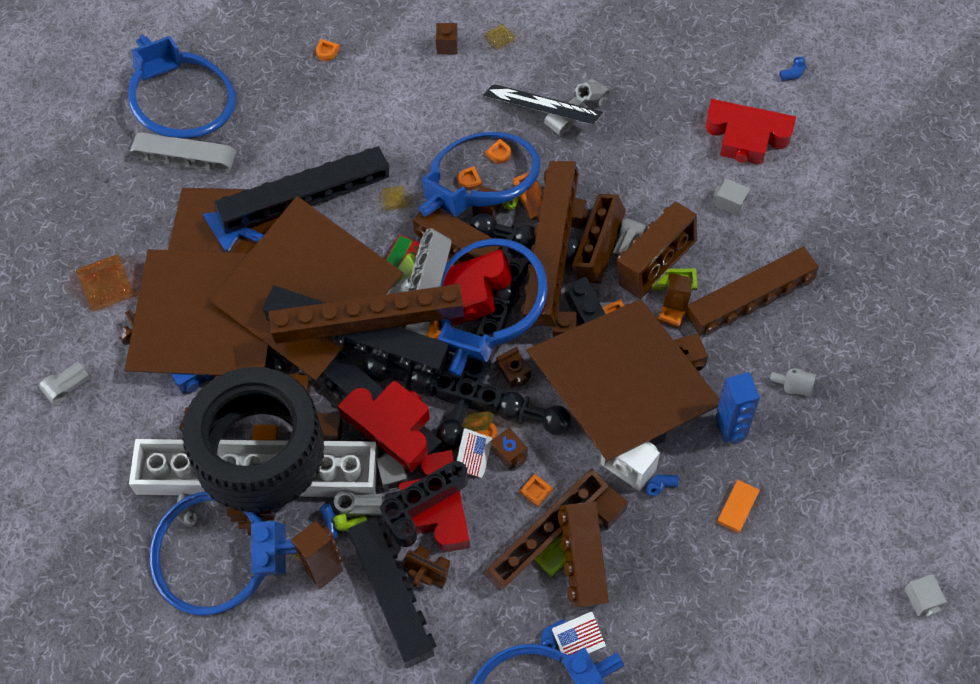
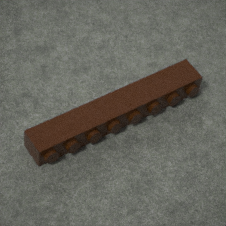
M549 161L548 170L544 171L545 188L541 189L542 206L538 208L539 224L535 226L534 235L536 242L532 245L531 251L538 257L544 267L548 290L544 308L532 326H556L579 178L575 161ZM533 264L528 265L529 283L525 284L526 301L521 306L522 317H526L529 314L538 294V277Z
M460 284L269 311L271 334L275 344L464 317Z

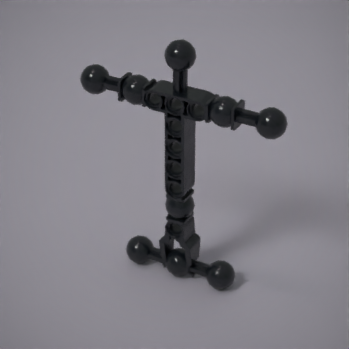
M479 213L471 220L470 226L491 238L495 236L512 240L530 250L536 242L534 235L535 227L532 225L524 224L517 227L513 224L511 227L498 224L495 217L489 213ZM569 237L565 262L568 265H572L580 241L574 237ZM503 247L502 251L510 262L511 273L516 276L512 277V281L507 288L502 290L492 289L495 312L502 314L494 315L491 313L483 316L476 333L478 336L483 337L487 335L485 333L488 331L497 332L505 329L511 307L519 299V287L528 273V265L532 263L526 257H523L522 260L520 258H512L511 248ZM498 345L493 347L487 363L468 357L461 376L442 372L440 377L435 375L428 377L420 373V370L402 368L391 360L388 362L381 361L373 354H370L365 360V373L373 380L382 381L388 377L404 381L405 389L407 390L411 388L418 394L430 392L432 397L436 395L443 401L455 404L450 418L441 422L436 430V437L442 441V446L446 449H455L460 446L464 431L462 423L468 408L485 414L494 413V416L499 414L506 421H516L519 419V424L521 425L524 418L542 423L544 429L552 435H561L571 426V415L561 405H553L547 409L529 405V396H526L524 399L517 392L509 391L504 393L503 389L499 391L496 387L484 383ZM474 370L480 372L476 375L470 374V372ZM442 384L450 385L448 388L445 389L440 388V385ZM466 390L472 392L470 395L461 394L463 391ZM487 397L494 398L492 402L484 401Z

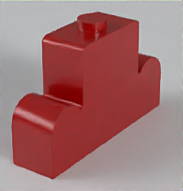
M711 99L705 128L711 135L718 136L724 133L720 152L721 156L735 159L741 163L762 164L768 143L776 149H784L789 146L796 116Z
M502 249L451 266L448 270L442 286L460 284L464 307V317L449 319L454 326L495 312L492 289H505L512 281L510 262Z
M393 381L375 400L372 399V395L367 389L357 388L337 406L343 419L372 442H376L378 447L411 473L427 456V441L424 434L419 430L430 420L429 408L421 401V397L415 391L411 390L409 392L398 382Z
M452 450L427 455L422 461L423 476L426 477L448 463L453 462ZM420 479L400 483V491ZM432 485L430 487L432 491L441 489L440 485ZM460 491L412 518L417 534L434 531L435 542L440 550L451 552L470 548ZM412 497L408 502L415 504L420 501V498Z

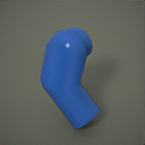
M796 57L791 69L780 71L781 81L800 78L806 69L805 58Z
M655 475L646 484V493L654 497L659 495L665 487H678V475Z
M328 503L321 506L319 510L327 527L333 533V539L335 540L338 536V530L334 527L335 522L333 520L336 514L331 504Z
M565 619L543 630L540 645L556 648L557 641L552 628L566 623Z

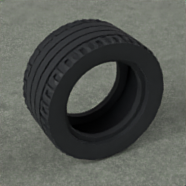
M267 367L240 368L214 378L192 399L183 420V447L202 488L216 502L241 512H266L292 502L311 486L312 481L316 479V475L319 473L320 466L323 463L322 459L324 458L323 451L325 446L322 429L313 399L308 391L305 390V387L300 385L292 376ZM259 414L273 415L283 419L293 427L291 437L283 450L266 462L242 466L229 463L217 455L218 445L224 433L234 423L243 418Z

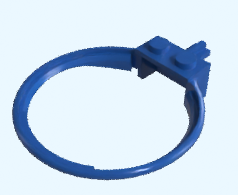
M139 36L140 39L136 40L139 47L132 49L133 67L136 71L130 79L128 89L129 106L135 118L154 133L182 139L204 136L223 126L231 117L236 104L235 90L229 78L216 65L204 57L179 51L178 46L170 36L151 42L147 36ZM180 63L200 65L212 70L224 81L228 90L227 106L217 119L207 125L193 129L168 128L150 120L139 108L136 99V89L140 80L145 81L181 67Z
M483 132L463 137L448 145L433 159L431 172L422 178L425 199L428 201L418 207L424 217L430 215L439 207L457 217L470 206H491L510 201L526 192L534 184L540 172V157L536 149L529 142L512 134ZM478 137L512 140L522 145L532 158V168L525 180L512 189L498 192L472 191L469 194L464 187H461L456 192H452L440 185L439 167L442 158L450 150L467 140Z
M497 238L481 240L464 247L446 263L440 286H442L450 267L465 253L475 248L503 246L523 254L533 264L538 277V294L529 314L515 325L493 332L494 337H489V335L482 337L455 328L452 329L449 319L439 320L443 328L437 340L448 343L450 352L455 353L448 368V372L455 376H461L468 357L487 363L493 347L512 341L525 333L535 323L544 308L548 290L546 272L538 257L530 249L518 242Z
M199 492L176 503L159 522L150 546V570L160 594L172 606L189 614L214 615L230 610L246 601L257 590L266 576L285 575L286 554H297L291 539H286L284 524L276 521L264 522L257 512L243 511L252 522L251 573H255V575L252 576L249 583L238 595L223 604L201 607L178 599L169 590L164 580L160 565V550L168 527L182 511L196 503L215 501V499L210 497L209 493Z
M522 644L507 648L491 657L480 668L471 684H483L488 674L500 663L509 658L525 654L546 656L560 663L563 661L575 684H605L604 677L625 665L618 652L594 664L585 647L572 655H567L544 645Z

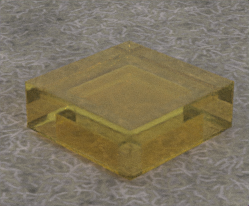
M503 23L486 32V37L497 50L515 40L514 35Z
M403 185L382 189L386 211L407 207Z
M492 412L469 414L463 424V428L474 432L487 430L493 421Z

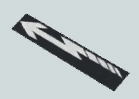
M500 85L490 86L483 95L592 125L595 124L603 113L598 110Z

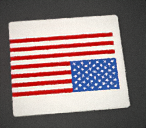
M464 428L457 461L463 462L466 465L468 474L482 478L485 473L492 438Z
M593 612L552 628L559 649L564 654L572 655L584 647L588 653H591L606 646Z

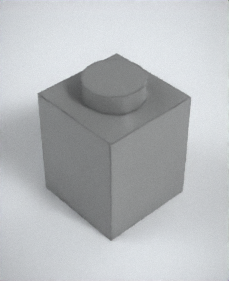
M726 178L722 186L718 185L713 195L716 198L714 206L739 216L748 200L750 188Z
M386 453L381 458L376 459L385 493L398 490L400 483L407 482L404 467Z
M934 574L911 581L905 588L917 616L926 614L927 618L935 616L942 612L941 608L947 602Z

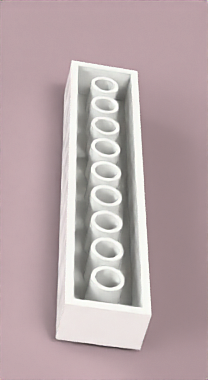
M135 439L129 485L136 495H179L180 493L192 495L205 492L188 460L183 447V440ZM220 440L217 455L235 465H256L275 457L283 450L288 441ZM324 441V458L322 459L323 463L320 466V471L316 475V479L312 481L311 486L299 497H335L337 493L345 490L353 494H376L378 468L376 442Z

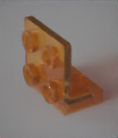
M120 254L75 270L92 311L99 310L135 295Z

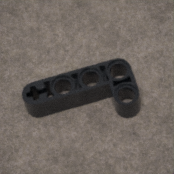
M450 462L382 502L381 514L383 521L399 546L409 547L417 540L413 517L467 486L468 471L463 462ZM432 485H440L441 489L432 491L430 487ZM412 497L420 498V501L415 504L408 502ZM391 509L399 511L394 516L387 515V512ZM403 529L411 530V533L407 536L399 535Z

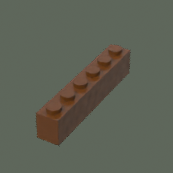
M802 246L688 304L685 315L700 336L705 333L712 334L719 329V326L725 323H734L740 315L744 313L747 315L758 309V306L764 303L766 305L771 304L779 295L783 293L788 295L803 283L804 285L810 284L815 280L819 266L805 247Z
M593 468L588 470L482 573L499 591L504 589L563 531L558 521V512L561 505L593 502L609 485Z

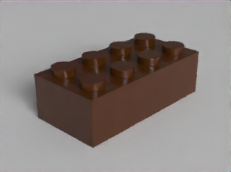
M676 201L670 207H666L662 211L661 216L655 222H651L641 236L635 238L632 246L619 255L617 259L619 285L637 298L642 299L654 283H657L666 274L665 272L697 241V214Z

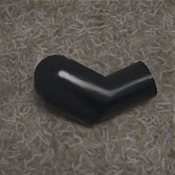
M267 353L266 365H270L272 369L284 372L283 370L286 369V365L278 355Z

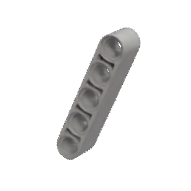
M137 133L129 152L131 157L136 160L142 158L144 161L159 163V161H162L164 164L179 166L181 164L189 168L200 169L201 167L209 171H226V173L231 172L236 157V150L228 145L149 133Z
M429 228L423 234L407 291L440 287L451 247L450 238L432 228ZM430 322L398 327L425 336Z

